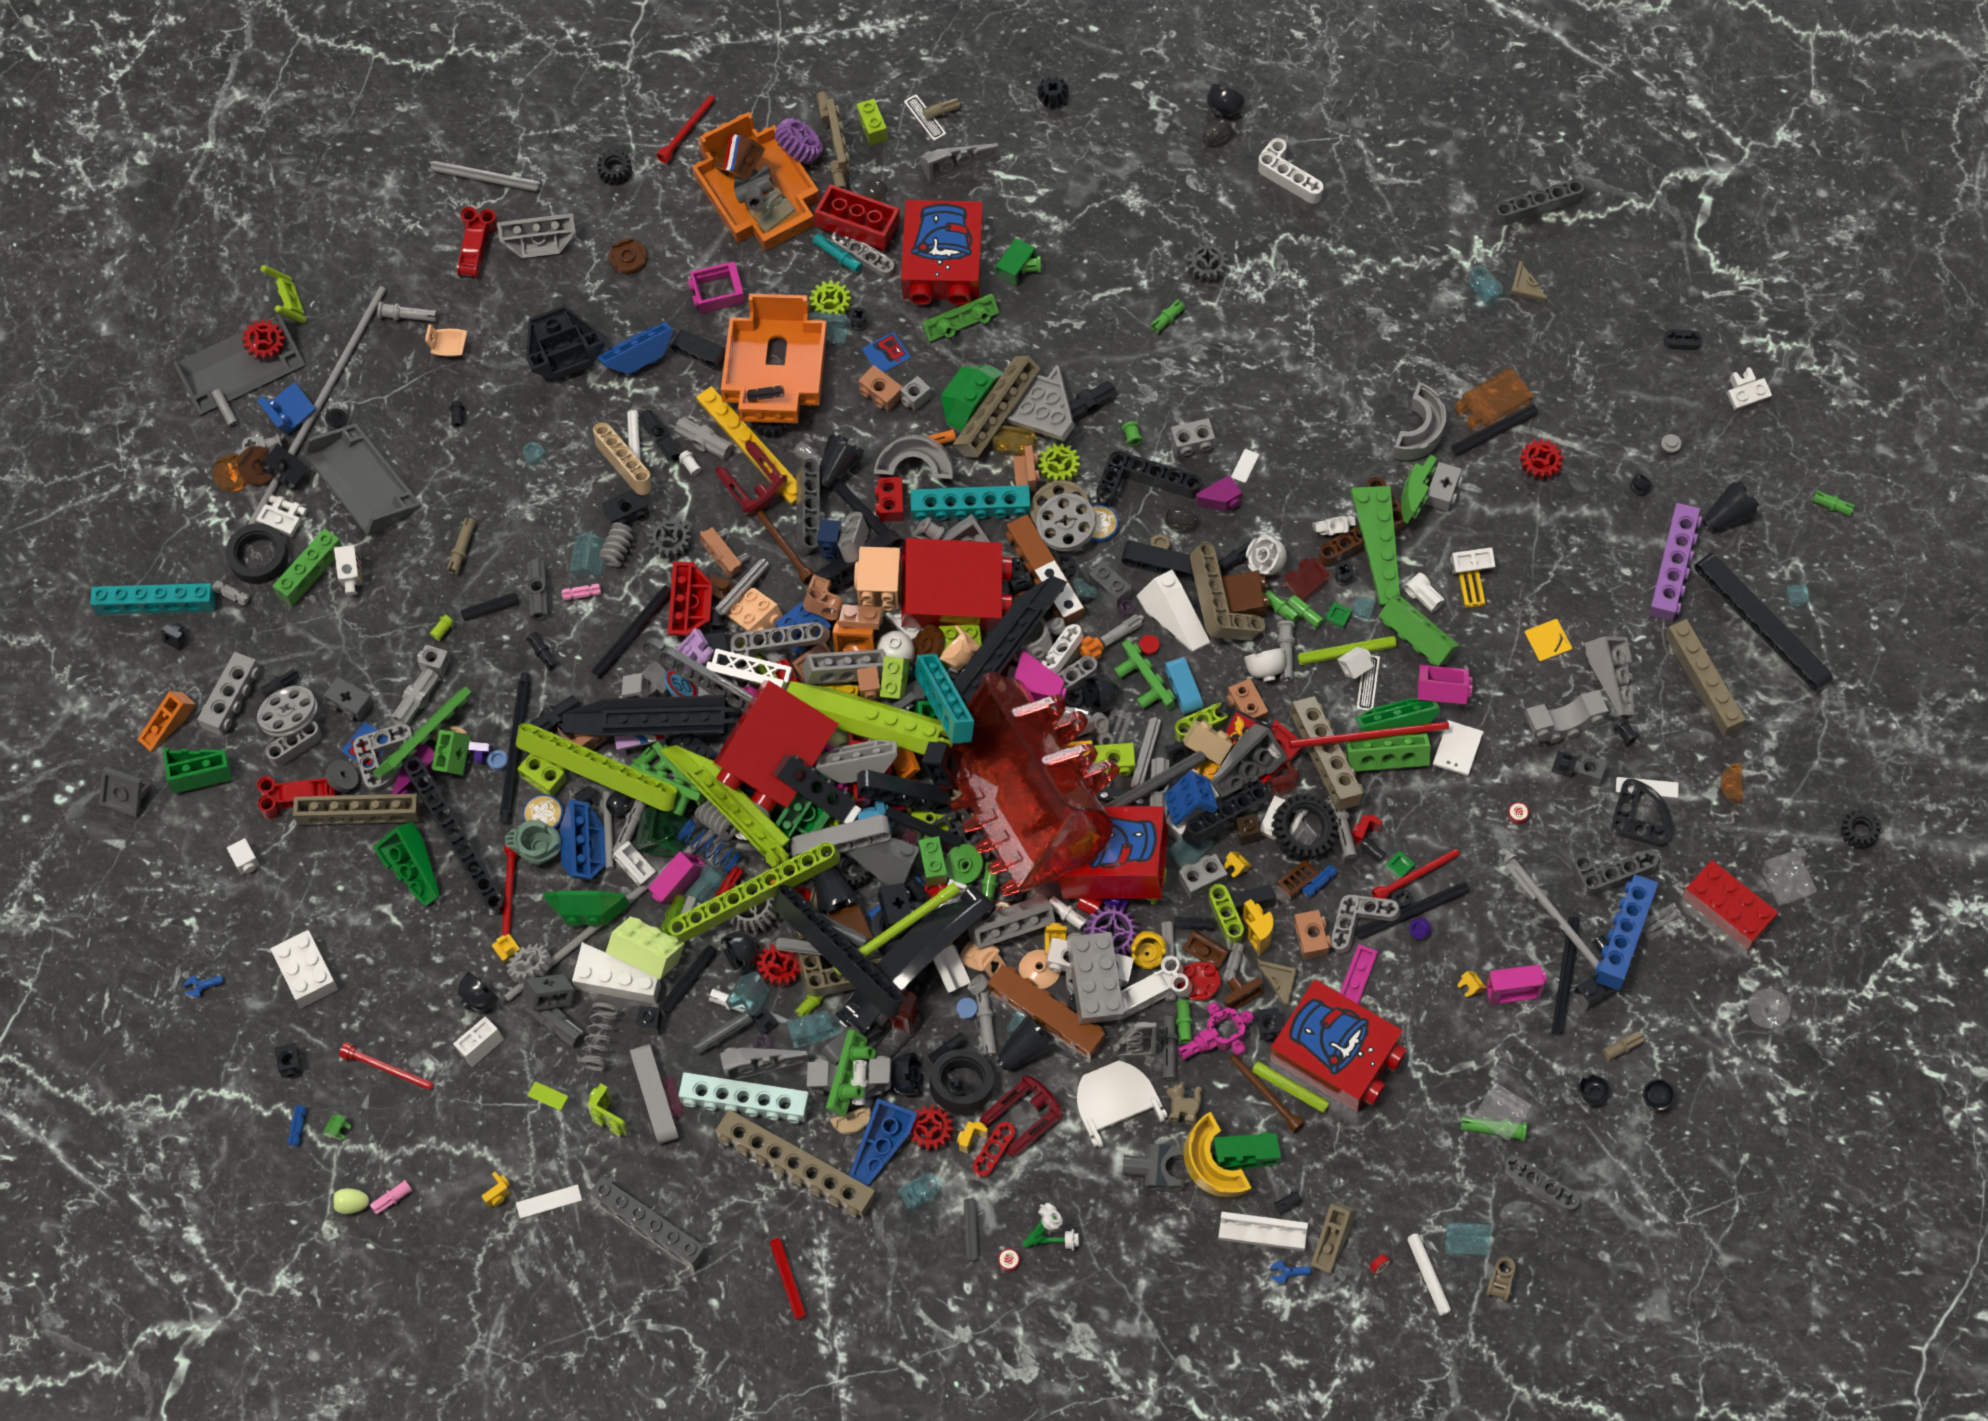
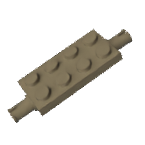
M827 92L817 93L821 122L829 124L836 160L830 162L834 185L846 189L845 183L848 182V174H851L849 156L846 151V141L843 136L842 122L840 121L839 107L834 105L833 98L828 99Z

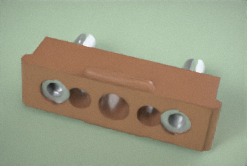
M712 527L704 532L701 531L700 543L726 576L732 579L734 575L740 573L741 563L748 560L749 555L744 553L736 557L722 540L723 537L730 534L729 530L725 528L717 533Z

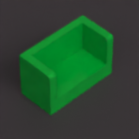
M1016 238L996 265L997 277L1016 286L1018 284L1017 275L1028 259L1037 257L1036 248Z

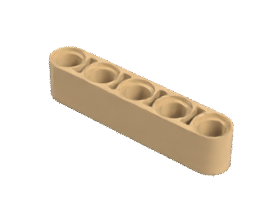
M607 423L596 424L593 427L596 447L637 494L645 495L650 493L652 484L650 472L610 425Z

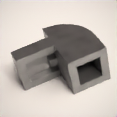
M654 661L641 672L649 684L648 697H669L670 692L664 682L666 670L657 661Z

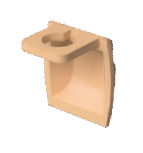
M428 325L425 341L431 349V354L460 356L463 355L467 331L460 329L435 330L433 325Z
M956 625L955 628L961 635L946 648L939 659L955 671H959L964 665H967L980 645L965 630Z
M970 941L963 948L959 956L964 965L978 971L985 970L990 979L997 972L991 971L992 965L990 963L992 961L999 963L998 969L1002 964L1006 966L998 954L1000 950L993 944L978 949Z

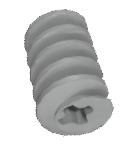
M613 523L609 536L605 540L606 543L603 544V549L599 552L598 559L609 566L621 567L619 561L624 560L622 554H627L628 552L625 547H630L629 541L634 539L630 534L633 532L632 529L622 523Z
M709 800L696 809L695 818L722 840H730L736 833V828Z

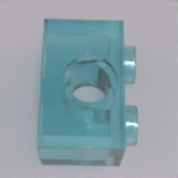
M828 1010L787 1021L794 1048L834 1037Z

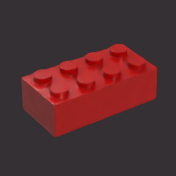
M830 184L814 211L815 226L885 250L900 224V208Z
M1713 860L1687 886L1682 897L1747 950L1769 928L1778 914L1774 908Z

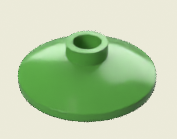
M961 844L959 847H954L945 859L947 877L965 885L976 880L983 868L981 852L970 844ZM966 863H969L968 868L965 869V868H964L965 864H966Z

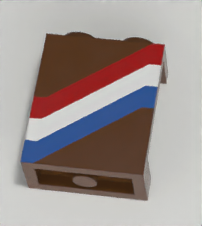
M731 134L712 166L725 176L732 172L743 181H747L763 155L765 148L751 138Z

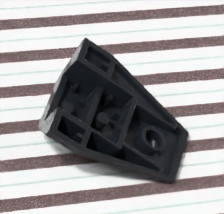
M565 305L529 318L526 360L532 373L554 380L564 378L567 375L591 367L605 346L599 331Z

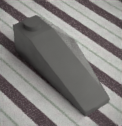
M890 838L882 843L843 853L850 859H855L866 872L870 871L877 877L876 880L887 886L906 883L916 863L920 848L903 840Z

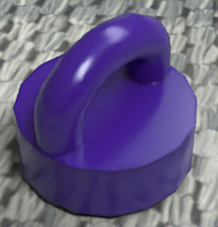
M1424 918L1414 919L1409 925L1410 934L1415 939L1426 938L1432 933L1430 923Z

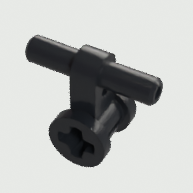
M1012 557V576L1009 583L1013 594L1027 587L1028 589L1033 588L1030 574L1028 571L1024 572L1021 559Z

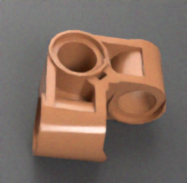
M815 574L813 575L803 602V607L806 611L822 616L827 620H835L838 618L844 603L840 597L829 592L832 585L830 580Z

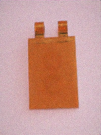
M1510 367L1464 393L1462 399L1455 403L1457 407L1454 409L1459 415L1469 408L1473 411L1474 414L1469 415L1466 422L1470 429L1480 423L1485 427L1533 400L1534 395Z

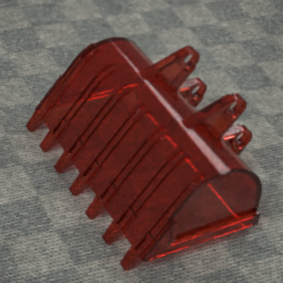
M989 671L983 676L981 685L966 706L974 720L971 742H963L961 744L953 743L951 747L960 765L953 787L937 786H939L941 791L958 787L962 795L949 803L953 812L970 807L974 816L964 822L962 828L965 832L980 828L984 830L987 836L975 844L974 847L977 853L992 849L996 850L999 858L989 864L987 869L990 875L1008 870L1012 879L1000 887L1002 895L1006 896L1017 892L1023 893L1057 880L1059 876L1082 868L1096 859L1097 855L1108 844L1113 832L1112 820L1096 794L1119 774L1120 768L1114 760H1102L1093 764L1098 756V752L1092 744H1079L1068 749L1065 748L1085 730L1088 719L1082 711H1076L1062 717L1066 711V702L1061 695H1052L1036 701L1022 681L1001 676L998 672ZM1059 703L1058 706H1056L1055 708H1052L1053 705ZM1081 719L1079 723L1073 725L1077 720ZM1090 751L1089 754H1087L1086 756H1082L1084 753Z

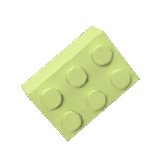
M630 916L612 931L606 953L661 979L679 963L684 942L678 940L675 936L661 932L656 927L643 923L638 918Z

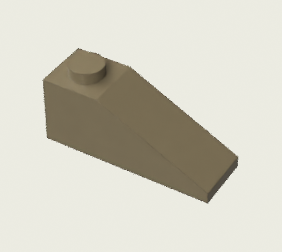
M1338 1202L1330 1204L1311 1266L1332 1273L1351 1231L1357 1209Z

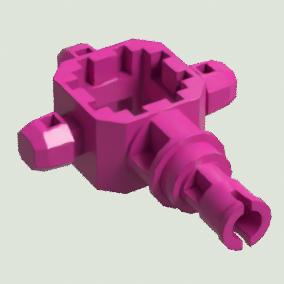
M1213 1002L1207 1006L1210 1015L1207 1028L1197 1033L1193 1041L1178 1048L1180 1056L1182 1055L1181 1058L1183 1060L1199 1051L1201 1053L1205 1050L1208 1052L1216 1046L1221 1050L1231 1048L1235 1055L1240 1056L1245 1053V1046L1242 1041L1246 1026L1253 1021L1254 1017L1250 1011H1244L1239 1016L1235 1009L1226 1008L1222 1010L1217 1003ZM1224 1019L1233 1021L1237 1030H1239L1237 1034L1235 1033L1230 1036L1229 1039L1220 1037L1214 1028L1215 1024L1223 1022Z

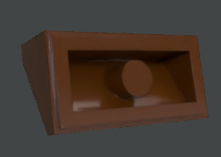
M1197 930L1192 931L1183 947V950L1201 961L1212 963L1216 970L1220 969L1231 950Z

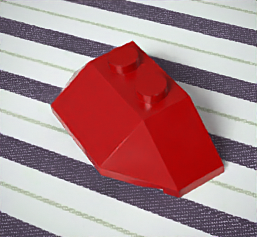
M673 562L668 635L688 636L694 628L699 629L710 622L713 584L697 568L694 562Z

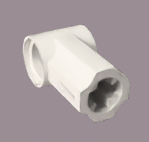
M1418 573L1404 585L1407 594L1413 599L1417 598L1431 613L1438 610L1444 603L1445 599L1431 587L1430 581L1422 573Z

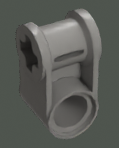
M927 517L919 523L912 538L939 539L945 528L937 526L931 521V518Z

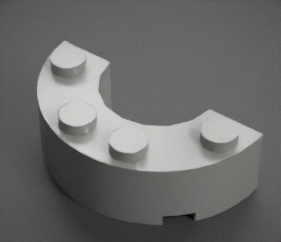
M1418 382L1411 410L1417 412L1422 417L1424 423L1416 430L1409 432L1400 431L1394 447L1393 459L1414 460L1424 457L1439 445L1443 437L1446 422L1445 406L1440 400L1439 395L1432 388L1421 382Z
M906 435L891 442L879 455L874 468V474L894 475L901 460L906 457H918L928 463L932 470L933 478L953 479L954 477L953 462L947 450L936 440L923 435Z
M1596 690L1581 694L1570 704L1558 709L1547 710L1545 704L1527 708L1524 714L1535 739L1556 743L1565 737L1569 739L1575 738L1581 731L1601 723L1609 710L1600 691Z
M878 1056L876 1059H870L866 1065L868 1085L865 1089V1097L880 1095L883 1089L885 1091L890 1089L892 1061L889 1057ZM816 1059L815 1062H808L807 1087L820 1094H824V1091L831 1092L838 1065L832 1064L825 1059Z

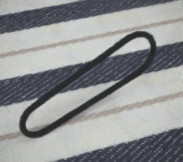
M912 1006L902 1009L873 1048H877L906 1010L918 1011L921 1016V1023L889 1056L892 1059L922 1027L924 1015L920 1009Z

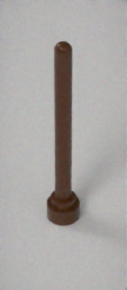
M758 511L757 517L799 571L798 574L801 582L804 585L810 584L815 572L803 565L763 511Z
M1232 1054L1229 1059L1233 1065L1284 1117L1288 1125L1287 1128L1293 1134L1297 1133L1306 1122L1300 1116L1292 1115L1237 1055Z

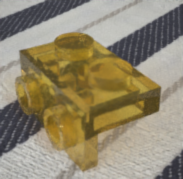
M1000 425L995 436H993V448L1003 452L1013 451L1018 454H1025L1024 446L1032 445L1033 448L1036 432L1025 428Z

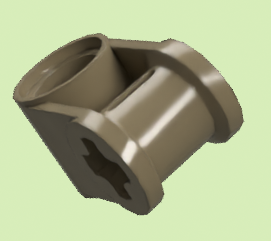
M1502 1257L1497 1261L1493 1275L1490 1278L1486 1296L1493 1295L1507 1302L1515 1272V1263L1509 1257ZM1507 1265L1510 1268V1272L1502 1273L1499 1266Z

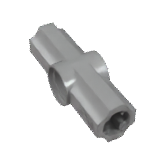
M684 417L676 423L675 433L691 441L692 445L701 451L707 450L722 459L727 458L731 453L732 443L717 436L708 426H699Z
M424 668L415 683L406 688L402 702L392 715V718L397 723L408 725L417 711L426 706L430 692L440 679L439 675L429 668Z
M1160 757L1152 759L1151 778L1168 769L1169 760ZM1169 782L1161 786L1164 788L1163 791L1154 790L1150 793V806H1164L1166 819L1168 807L1164 795L1169 790Z

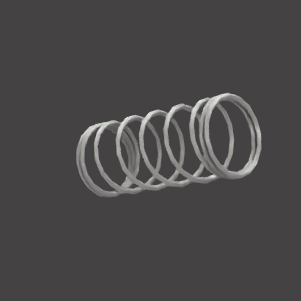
M594 1003L592 1010L596 1014L589 1017L593 1024L587 1027V1031L591 1035L584 1038L588 1046L581 1049L585 1056L579 1059V1064L590 1070L601 1071L605 1069L603 1062L607 1060L598 1056H589L584 1052V1049L592 1047L606 1052L609 1049L604 1046L591 1045L586 1039L593 1036L605 1041H611L612 1039L605 1035L593 1034L589 1031V1028L591 1026H598L602 1029L614 1030V1027L606 1024H596L591 1018L599 1015L603 1018L615 1020L617 1017L614 1015H617L619 1010L607 1003ZM596 1006L610 1008L616 1012L603 1011L596 1008ZM583 1062L596 1063L598 1065H601L602 1067L587 1065Z

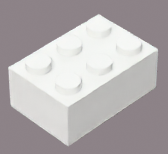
M309 930L270 948L300 1009L338 990Z

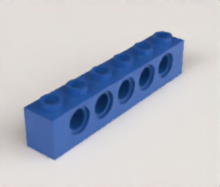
M1634 874L1632 882L1627 881L1624 890L1627 896L1626 898L1622 896L1618 906L1619 909H1622L1621 913L1616 912L1612 923L1616 925L1615 930L1610 928L1606 939L1610 941L1609 946L1604 945L1600 956L1604 960L1603 962L1598 961L1594 972L1598 974L1597 983L1620 991L1659 882Z

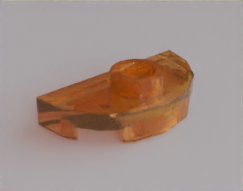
M1741 763L1732 764L1723 772L1720 781L1721 789L1725 796L1738 803L1743 801Z

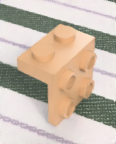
M755 588L748 590L726 613L727 617L744 628L746 632L776 628L775 622L783 617L778 605Z

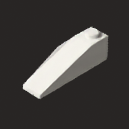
M1173 570L1154 578L1137 595V599L1145 612L1150 617L1155 618L1164 629L1166 628L1174 634L1175 638L1190 651L1195 652L1210 644V640Z

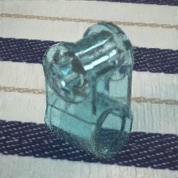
M1476 265L1472 268L1469 285L1484 303H1489L1503 294L1504 290L1501 283L1494 278L1485 266Z
M923 1174L912 1182L901 1186L896 1191V1194L903 1199L906 1204L905 1209L911 1211L934 1197L938 1192V1184L932 1174ZM926 1182H932L934 1184L933 1187L928 1190L924 1189L923 1185Z

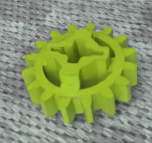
M832 280L829 281V284L822 281L821 287L816 285V291H811V297H809L811 310H814L816 316L821 314V319L827 316L829 321H831L832 317L835 316L838 320L839 314L845 316V310H850V304L852 303L850 291L846 290V285L840 287L839 281L836 284H833Z
M1053 443V448L1046 446V452L1041 451L1038 458V470L1041 471V477L1047 476V482H1050L1052 479L1054 481H1065V479L1072 481V475L1077 476L1078 470H1080V456H1077L1076 450L1071 451L1070 445L1066 448L1063 443L1060 444V447H1057L1055 443Z

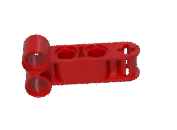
M465 207L460 213L465 234L457 265V276H474L477 279L480 273L488 233H493L498 229V220L492 209H484L477 213L474 207Z
M263 776L257 782V788L261 794L257 804L264 818L273 819L279 814L280 809L293 808L294 797L337 796V791L327 783L326 778L275 783L272 777ZM267 786H272L271 789L264 790ZM267 805H273L270 809H264Z

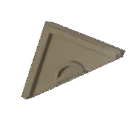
M1519 261L1511 294L1546 302L1547 295L1539 288V284L1531 273L1529 274L1523 262Z
M1259 960L1258 967L1284 1006L1288 1007L1296 968Z

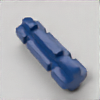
M1328 865L1324 872L1322 871L1311 880L1310 884H1307L1302 889L1303 894L1311 898L1315 891H1319L1328 883L1329 879H1332L1337 874L1334 866Z
M296 1105L294 1107L293 1114L295 1116L292 1117L289 1132L291 1135L288 1137L289 1146L298 1147L300 1145L301 1138L299 1136L302 1135L305 1121L303 1117H305L307 1110L305 1106Z

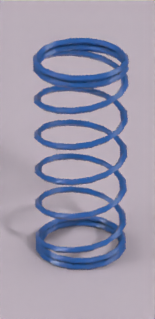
M690 819L685 824L683 829L680 831L677 840L682 841L684 837L689 833L688 838L686 840V847L691 846L698 840L695 847V853L701 852L708 845L704 854V859H709L717 851L715 858L713 860V866L718 865L726 858L722 867V871L726 874H729L732 867L735 866L738 860L740 859L742 852L740 853V851H738L730 860V862L724 870L726 862L729 856L731 855L734 847H732L727 852V854L718 863L715 864L716 858L725 841H722V843L715 849V851L706 858L707 851L716 835L714 834L711 837V839L699 851H697V847L700 843V840L702 839L706 831L705 828L692 843L687 845L689 838L697 825V822L694 823V820Z

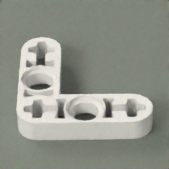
M1076 624L1067 626L1049 652L1042 658H1039L1038 661L1055 674L1058 673L1084 638L1080 626ZM1061 647H1068L1066 651L1058 652ZM1014 655L1012 657L1013 660L1019 663L1020 658Z

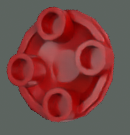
M1195 962L1183 967V974L1186 975L1192 984V992L1187 996L1188 998L1203 1001L1210 999L1217 993L1220 988L1221 979L1219 972L1212 963ZM1186 982L1179 983L1180 989L1186 985Z

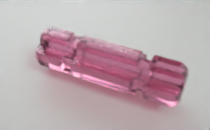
M672 1076L664 1077L662 1082L673 1117L681 1116L683 1110Z

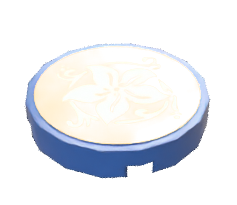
M1094 505L1092 508L1096 515V529L1089 541L1103 543L1116 535L1118 517L1111 508L1104 505ZM1085 524L1080 531L1087 532L1090 526Z
M547 794L531 798L523 809L524 822L539 819L552 826L555 830L561 825L564 817L560 801L554 796Z

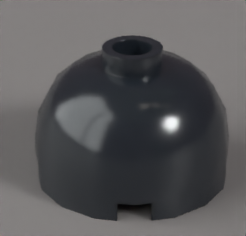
M1212 84L1208 91L1207 104L1213 111V115L1220 119L1237 115L1243 108L1246 99H1243L1244 97L1231 88L1220 89L1221 85Z
M1091 674L1083 678L1082 681H1085V686H1081L1083 702L1087 709L1091 708L1093 712L1090 713L1092 715L1098 712H1108L1115 706L1119 689L1110 677L1104 674Z
M736 931L721 938V945L725 943L726 946L723 952L734 970L739 969L738 974H742L754 967L758 960V949L760 948L755 937L751 938L747 933Z
M469 971L459 983L458 995L462 999L460 1004L468 1011L471 1008L476 1011L488 1010L499 1000L496 994Z
M916 1053L901 1054L892 1060L891 1086L899 1094L916 1095L922 1092L924 1075L923 1073L919 1074L918 1067H922V1064Z

